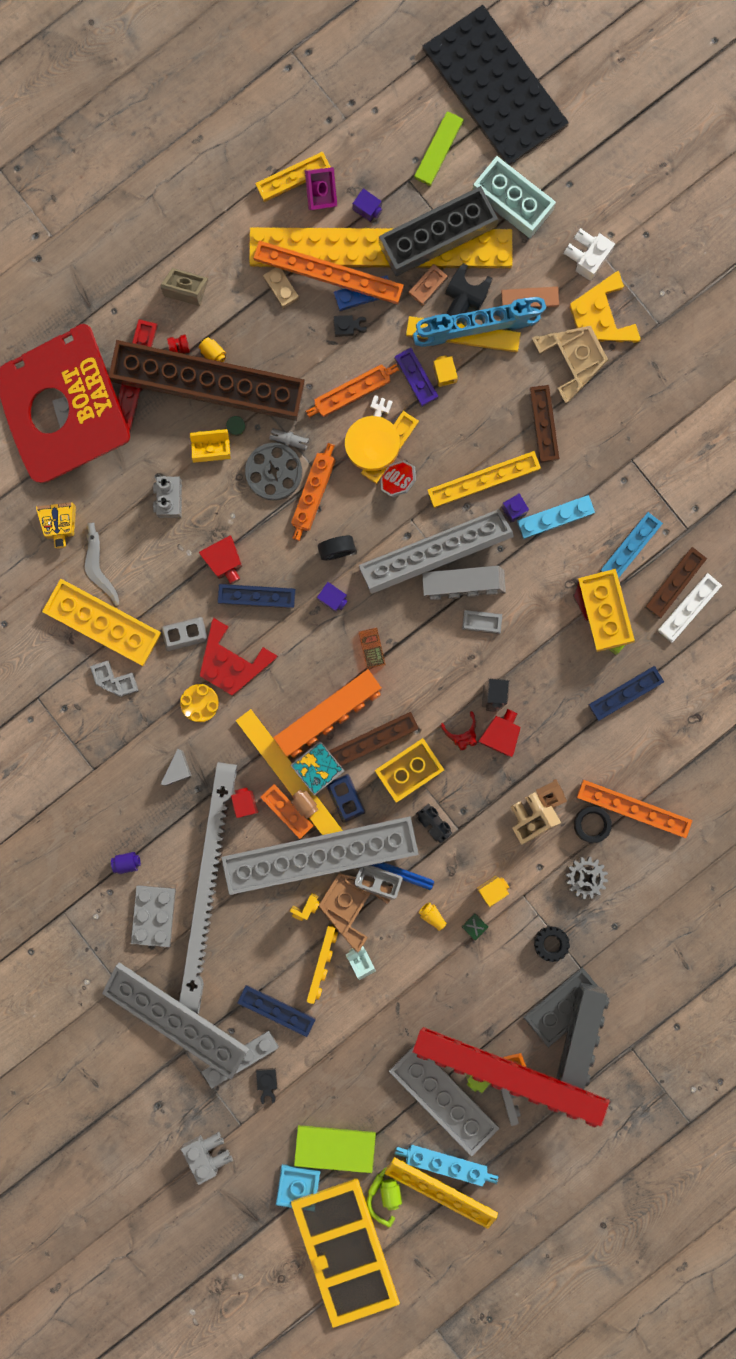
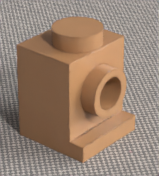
M557 779L536 790L538 798L546 808L550 806L554 808L567 802Z

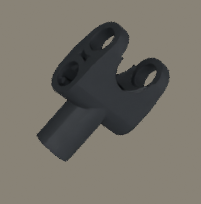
M463 263L452 277L445 294L454 298L446 314L452 316L466 313L469 306L477 311L480 310L493 278L487 276L486 280L481 284L471 285L465 279L468 265Z

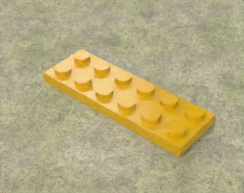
M61 578L42 611L142 666L145 665L162 634L160 631Z

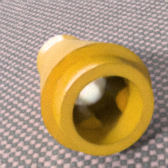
M430 902L426 903L418 912L421 915V919L435 927L438 931L442 930L447 924L436 906Z

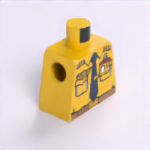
M72 502L37 506L36 510L44 536L47 539H54L55 548H65V537L74 536L76 506Z

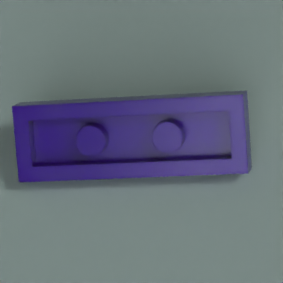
M412 348L396 355L395 360L421 407L438 399L434 387Z

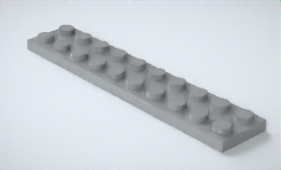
M411 816L227 855L221 858L229 895L415 856L419 855Z

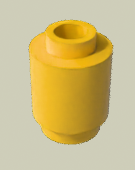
M206 338L200 343V353L206 359L219 362L226 360V352L214 339Z

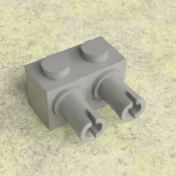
M157 477V482L153 483L154 494H157V501L153 502L154 513L159 518H182L181 478Z
M220 1132L205 1140L200 1135L184 1143L181 1148L198 1185L215 1177L218 1168L233 1162L232 1156H229V1150L215 1157H212L209 1150L224 1144L223 1138L220 1137Z

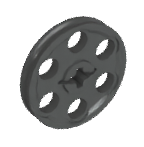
M267 443L259 446L250 454L245 466V476L255 494L267 500H281L290 496L298 488L302 479V465L299 457L290 447L280 443ZM276 448L283 451L282 456L279 458L272 456V451ZM263 455L265 457L264 463L256 464L254 462L255 456ZM288 461H295L297 467L294 470L287 469L286 464ZM270 462H272L275 469H279L276 472L278 481H276L273 474H269L271 471ZM259 473L261 480L258 483L252 482V474ZM285 479L293 480L294 484L291 488L287 489L283 486ZM268 485H273L276 491L274 494L268 495L265 493V488Z

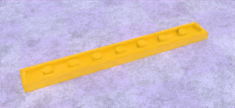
M250 709L236 720L238 725L293 796L299 790L302 792L307 791L316 802L318 811L309 818L319 832L325 835L343 831L317 795L310 791L290 766L292 762L284 754L254 712Z

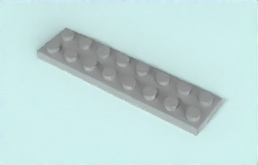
M500 509L360 564L359 568L370 593L373 594L510 539L514 535Z
M121 963L115 966L102 993L103 995L232 1080L249 1051L248 1047Z

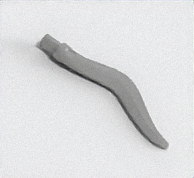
M89 523L87 524L88 550L85 560V572L97 586L109 595L114 605L118 606V594L100 570L99 534L96 532L95 524Z

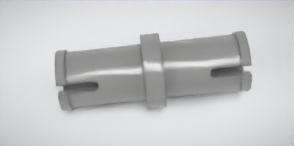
M275 428L271 430V433L278 436L270 434V440L306 451L308 446L301 444V442L309 444L308 438L294 435L290 431L287 433Z

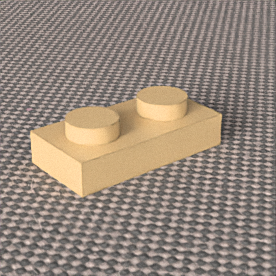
M276 267L263 275L282 308L299 299L282 269Z

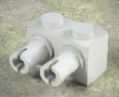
M580 228L574 239L588 247L587 252L583 253L570 243L563 254L577 262L575 271L591 281L612 252L615 243L600 233L594 238Z

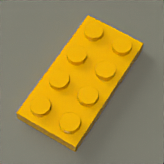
M616 569L578 578L597 652L635 643Z

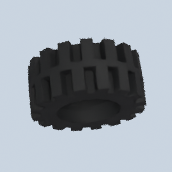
M547 926L538 931L534 939L535 951L545 961L558 962L560 959L565 958V955L569 952V938L560 928ZM549 936H555L559 939L560 946L555 952H548L544 948V941Z

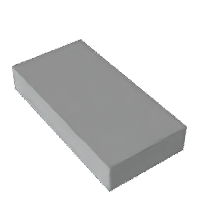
M464 610L462 630L501 633L502 614Z

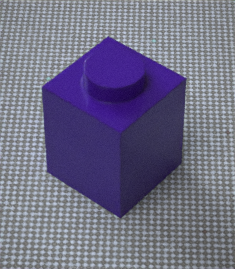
M363 188L353 201L352 209L369 222H372L382 212V201Z
M520 493L503 502L501 506L510 523L526 515L529 511Z
M327 582L317 596L318 601L334 612H337L338 609L342 611L348 602L345 600L347 595L329 582Z

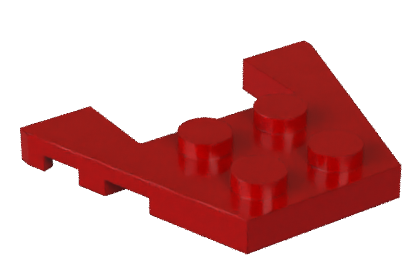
M213 618L200 677L234 696L270 663L275 661L278 656L262 647L255 661L251 664L219 644L229 627Z

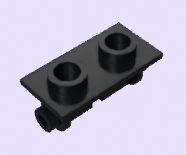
M429 803L416 813L417 819L425 828L430 824L433 826L428 832L436 842L442 843L452 834L448 823L442 821L438 816V811L433 806H430Z

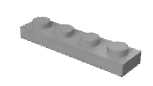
M269 1030L245 1044L249 1051L236 1074L279 1048ZM211 1066L202 1070L211 1089L228 1079V1077Z

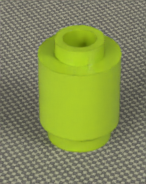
M395 1179L381 1181L380 1191L383 1207H386L387 1210L398 1209L399 1205L402 1204L399 1183Z

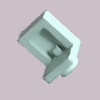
M363 946L359 953L355 952L352 948L346 954L359 980L376 971Z

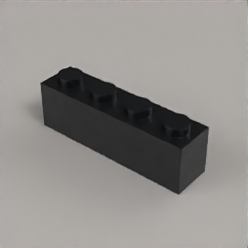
M488 679L484 683L482 707H486V711L497 712L507 705L509 680Z

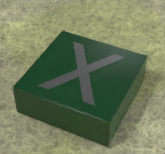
M475 913L461 926L475 941L488 928Z

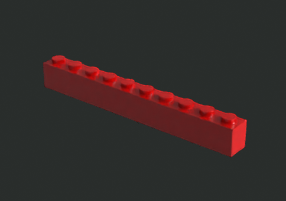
M425 1027L420 1030L413 1049V1053H416L420 1059H431L435 1061L436 1065L444 1068L449 1066L454 1068L453 1071L458 1074L465 1075L466 1073L478 1082L486 1081L491 1083L493 1088L502 1090V1088L507 1089L513 1096L521 1097L522 1095L529 1098L528 1101L537 1105L540 1103L545 1104L549 1110L565 1112L566 1116L571 1119H583L587 1125L592 1127L602 1126L610 1100Z

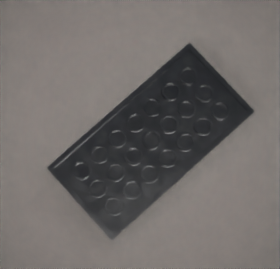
M481 5L422 45V50L501 159L509 166L569 125L566 117L484 5Z

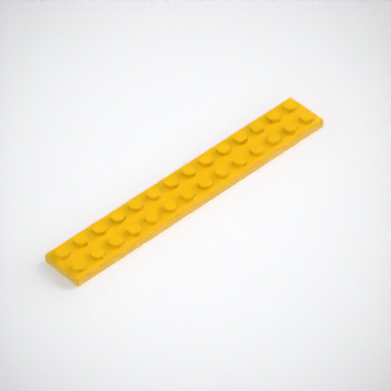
M250 228L249 265L250 267H273L253 259L260 240L345 267L391 268L379 246V236L394 228ZM492 229L415 268H431L433 264L438 268H459L463 263L468 265V268H512V229Z

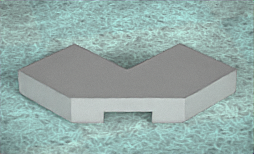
M109 661L90 666L96 685L120 697L139 691L133 673L115 678Z

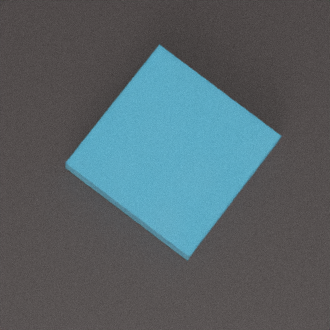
M282 1164L276 1205L292 1208L291 1201L317 1193L320 1170ZM316 1203L303 1207L302 1209L315 1211Z

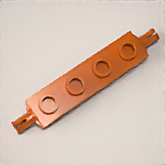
M395 363L387 369L381 364L314 399L315 406L306 410V414L310 418L319 413L324 418L390 383V375L399 371L397 364Z
M327 443L325 452L316 454L291 524L296 528L292 537L294 540L300 541L303 531H310L336 461L331 456L335 447L333 444Z

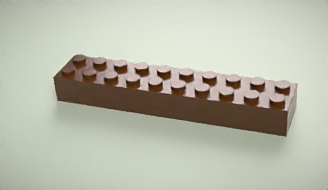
M116 340L109 372L110 381L113 383L294 421L298 419L305 379Z

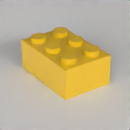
M422 738L374 771L397 803L443 772L444 768Z

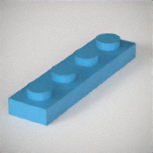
M647 512L602 567L600 572L616 569L619 578L663 523Z

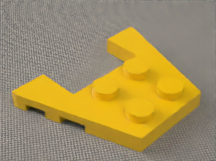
M619 271L570 303L569 306L576 328L591 326L599 342L632 341V343H637L641 339L636 324L617 329L606 294L624 288Z

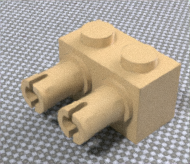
M536 792L525 797L533 811L532 816L528 815L521 801L510 807L519 821L512 829L521 845L532 841L561 823L552 806L544 807Z

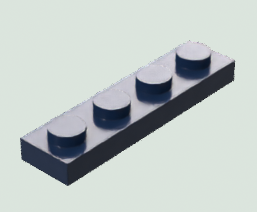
M219 584L218 604L294 608L296 589Z
M653 666L588 704L597 721L661 685L664 683V680L656 667Z
M248 985L245 986L237 1002L308 1037L316 1018Z

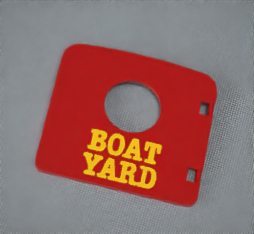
M80 324L0 367V399L23 463L34 481L40 483L49 482L129 442L130 433L92 329L87 324ZM72 335L73 341L66 344L64 339ZM23 361L25 366L17 369L16 364ZM51 388L58 389L65 395L68 401V418L65 424L56 432L43 433L32 422V403L40 392Z

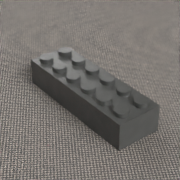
M480 186L380 235L379 246L395 277L496 228L498 217Z
M579 983L556 1079L581 1089L589 1085L590 1074L588 1072L589 1068L594 1065L595 1055H593L594 1048H597L599 1045L600 1036H598L599 1028H603L605 1017L602 1015L604 1009H607L609 1005V998L602 987Z

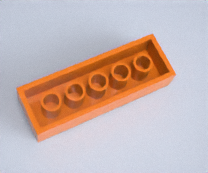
M367 669L273 738L288 758L290 756L295 758L303 752L301 748L306 745L310 747L318 741L317 737L322 733L327 735L334 730L333 725L337 722L342 724L350 718L348 714L353 711L357 713L365 707L364 703L370 699L372 702L381 696L380 691H382V687L369 669Z

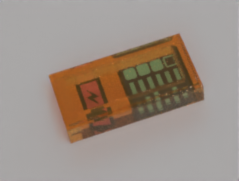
M372 628L359 631L367 669L386 665L378 629Z

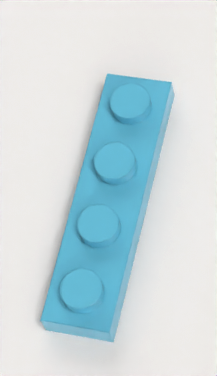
M587 495L517 520V524L522 538L526 539L593 515L595 511L590 497Z

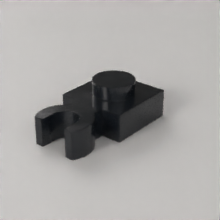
M353 315L334 316L335 337L354 336V330L360 333L367 332V327L359 326L361 322H366V317H359L357 320H353Z
M276 1068L257 1069V1090H263L260 1099L261 1103H265L266 1096H270L272 1103H275L276 1096L272 1089H277Z

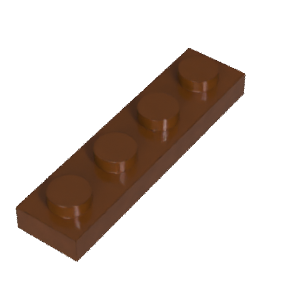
M549 385L530 387L540 463L558 461L559 451Z
M691 547L645 608L661 619L707 558Z

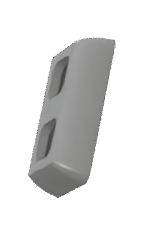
M202 617L161 627L167 651L203 643L208 640ZM196 624L199 635L188 637L186 627ZM178 629L180 640L170 642L168 631Z
M368 865L359 868L355 886L367 892L394 900L398 895L403 878L397 874ZM364 876L374 878L375 881L372 887L362 885ZM382 882L393 885L390 894L380 890Z

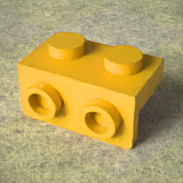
M227 429L190 433L193 463L231 459L230 440Z
M311 893L303 910L292 906L290 912L293 913L292 917L303 921V919L307 920L311 912L315 914L320 903L317 901L319 896Z

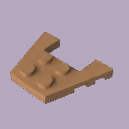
M338 873L318 907L355 952L359 953L368 937L352 928V923L370 894L387 904L390 902V899L356 888V877ZM362 880V885L372 887L374 882ZM381 884L380 890L390 894L393 886Z

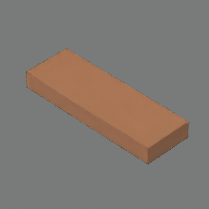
M558 286L501 290L502 306L509 305L517 299L540 297L544 299L546 308L559 307ZM533 302L530 305L531 307L541 308V305L537 302Z

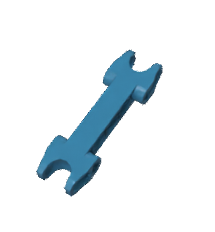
M531 297L517 299L509 305L452 316L440 314L424 318L416 324L417 330L413 333L414 344L420 347L443 344L449 339L505 328L516 330L532 326L541 319L540 315L546 310L544 299ZM533 302H537L541 305V309L539 310L530 305ZM493 316L500 317L501 321L495 320ZM536 316L535 320H529L530 318ZM479 319L483 322V324L479 325L475 322V320ZM457 323H462L465 328H459ZM422 324H428V326L420 328ZM417 335L428 337V340L421 342L418 340Z

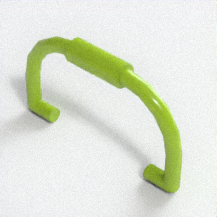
M384 1168L380 1174H377L368 1191L367 1207L371 1217L390 1228L395 1217L391 1216L389 1221H386L375 1214L372 1208V1198L384 1179L383 1176L386 1170Z

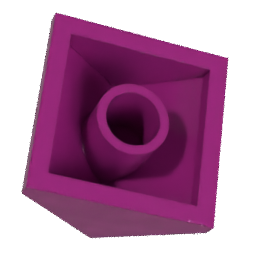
M334 167L305 170L308 209L315 210L337 206Z

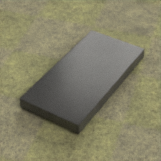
M583 967L523 1016L548 1048L568 1032L579 983L598 986Z

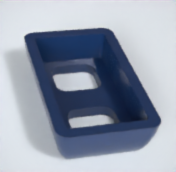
M349 774L334 779L326 786L343 823L365 814V809ZM346 783L349 792L345 795L337 796L334 789L335 786ZM353 800L357 809L350 814H346L342 805Z

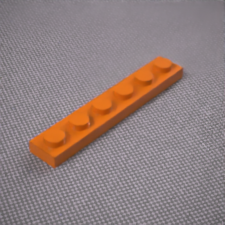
M582 780L576 797L683 838H687L693 821L586 780Z

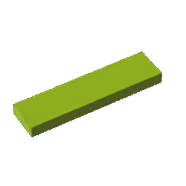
M448 111L446 112L414 179L426 185H432L463 124V118Z

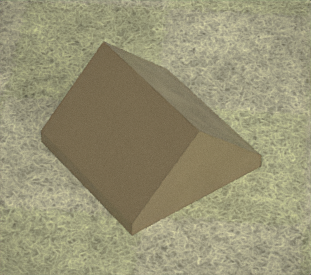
M172 268L162 282L161 290L165 297L200 306L208 278Z

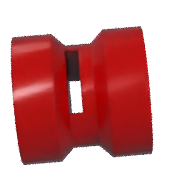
M186 334L180 335L179 338H167L170 351L183 354L190 353Z

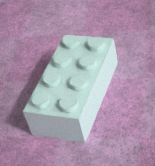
M498 156L495 157L473 184L472 190L481 186L493 210L529 238L535 234L553 212L556 204L552 198Z

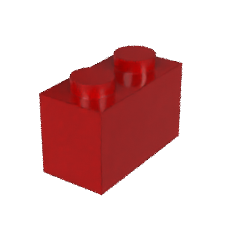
M247 788L235 790V794L231 795L236 818L258 813L253 791H248Z

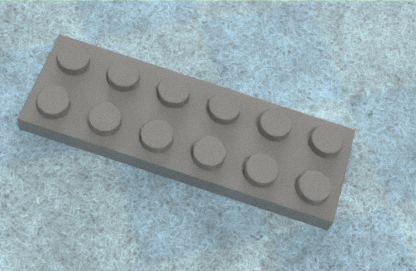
M414 1044L394 1064L389 1072L473 1156L499 1130V1127L440 1066L435 1064V1061L418 1058L417 1054L413 1053Z

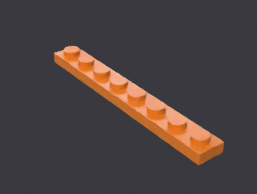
M260 240L253 258L254 261L397 305L404 287L403 284Z

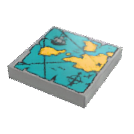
M321 741L290 765L314 795L344 772L343 768Z

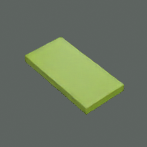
M298 1125L294 1166L372 1173L376 1132Z

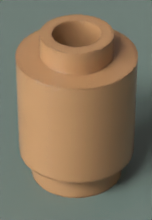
M299 790L292 796L294 800L291 803L299 814L306 819L318 811L316 802L307 791L302 792Z

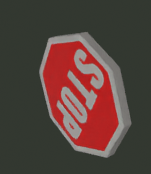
M404 460L391 464L380 479L381 491L392 498L407 493L416 482L415 467Z

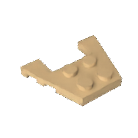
M591 326L532 338L540 354L558 345L575 377L573 380L558 387L566 404L608 361Z

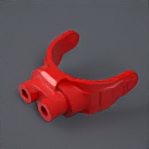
M470 711V716L473 720L472 726L464 734H452L446 730L443 723L440 724L445 735L454 741L461 751L465 750L468 745L475 746L477 744L475 739L477 737L475 733L476 721L473 711Z

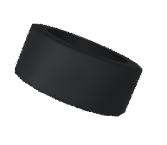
M350 535L331 538L318 544L321 560L338 559L356 551L353 537Z
M599 807L583 808L576 814L574 819L576 835L588 843H598L605 840L612 829V821L609 814ZM595 813L603 819L604 828L599 835L589 836L582 830L581 822L587 814Z

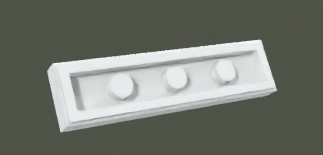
M707 573L657 631L673 643L722 585Z

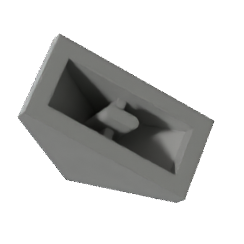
M177 749L161 782L164 786L192 777L184 752L180 749Z

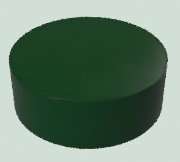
M232 416L228 419L226 428L231 435L239 436L244 433L246 425L241 417Z

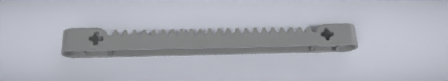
M222 762L217 763L180 996V1003L196 1014H199L204 986L202 977L198 975L204 968L199 965L205 963V960L201 959V957L206 955V952L202 950L206 949L207 945L203 942L209 938L204 934L210 932L205 926L211 924L207 918L212 917V914L208 911L212 910L213 906L209 903L215 900L210 895L216 893L211 888L217 886L213 879L218 878L214 872L219 871L215 864L220 863V860L216 856L222 855L217 849L223 847L219 843V841L224 840L220 833L225 832L221 826L226 825L222 818L228 816L223 811L229 809L224 804L231 799V795L234 793L237 765ZM224 786L228 794H225L222 798L218 791ZM192 980L198 985L194 989H191V985H188Z

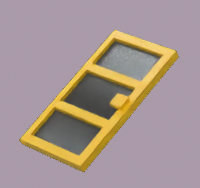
M358 1178L291 1201L333 1328L400 1304Z

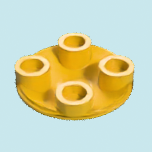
M196 684L184 691L181 696L180 706L183 714L189 720L205 722L216 714L219 700L212 688L205 684Z

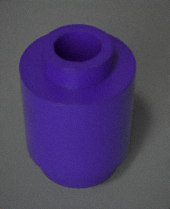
M135 852L116 855L115 858H111L113 873L124 874L138 871V867L141 866L140 857Z

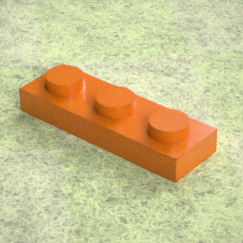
M275 784L260 797L299 839L314 826L308 819L299 814L291 801Z

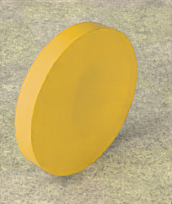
M378 416L361 418L353 423L347 431L345 437L347 456L360 469L366 471L382 470L391 465L399 454V433L395 426L385 418Z

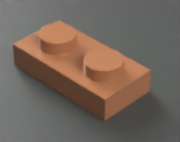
M433 264L412 287L409 295L423 306L447 280L448 276Z

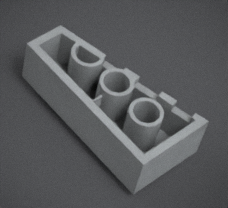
M499 566L422 573L424 596L430 597V600H440L441 597L445 596L454 599L460 598L462 595L476 597L479 594L497 595L498 593H506L505 572Z

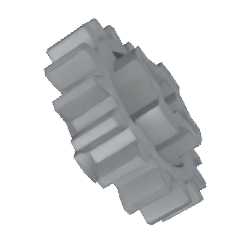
M580 857L579 863L576 860L573 861L574 867L568 866L571 872L565 874L570 877L566 884L572 885L569 890H576L575 895L577 897L582 893L583 899H586L587 895L593 899V893L601 895L599 889H606L603 882H608L604 878L608 872L602 871L605 867L603 864L598 866L599 860L595 859L592 862V858L588 857L587 861H585L583 857ZM583 865H592L594 868L586 870ZM577 871V872H578V878H577V880L574 881V875H575V872ZM583 872L591 875L589 877L591 883L583 881L585 878ZM597 875H599V882H598V884H596V882H595ZM588 886L591 890L584 891L579 888Z

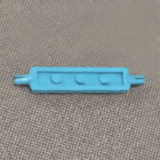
M411 1145L408 1150L396 1147V1150L403 1153L395 1151V1155L405 1157L406 1164L480 1186H483L485 1181L495 1184L498 1182L497 1180L490 1179H498L499 1176L489 1174L487 1166L415 1145Z

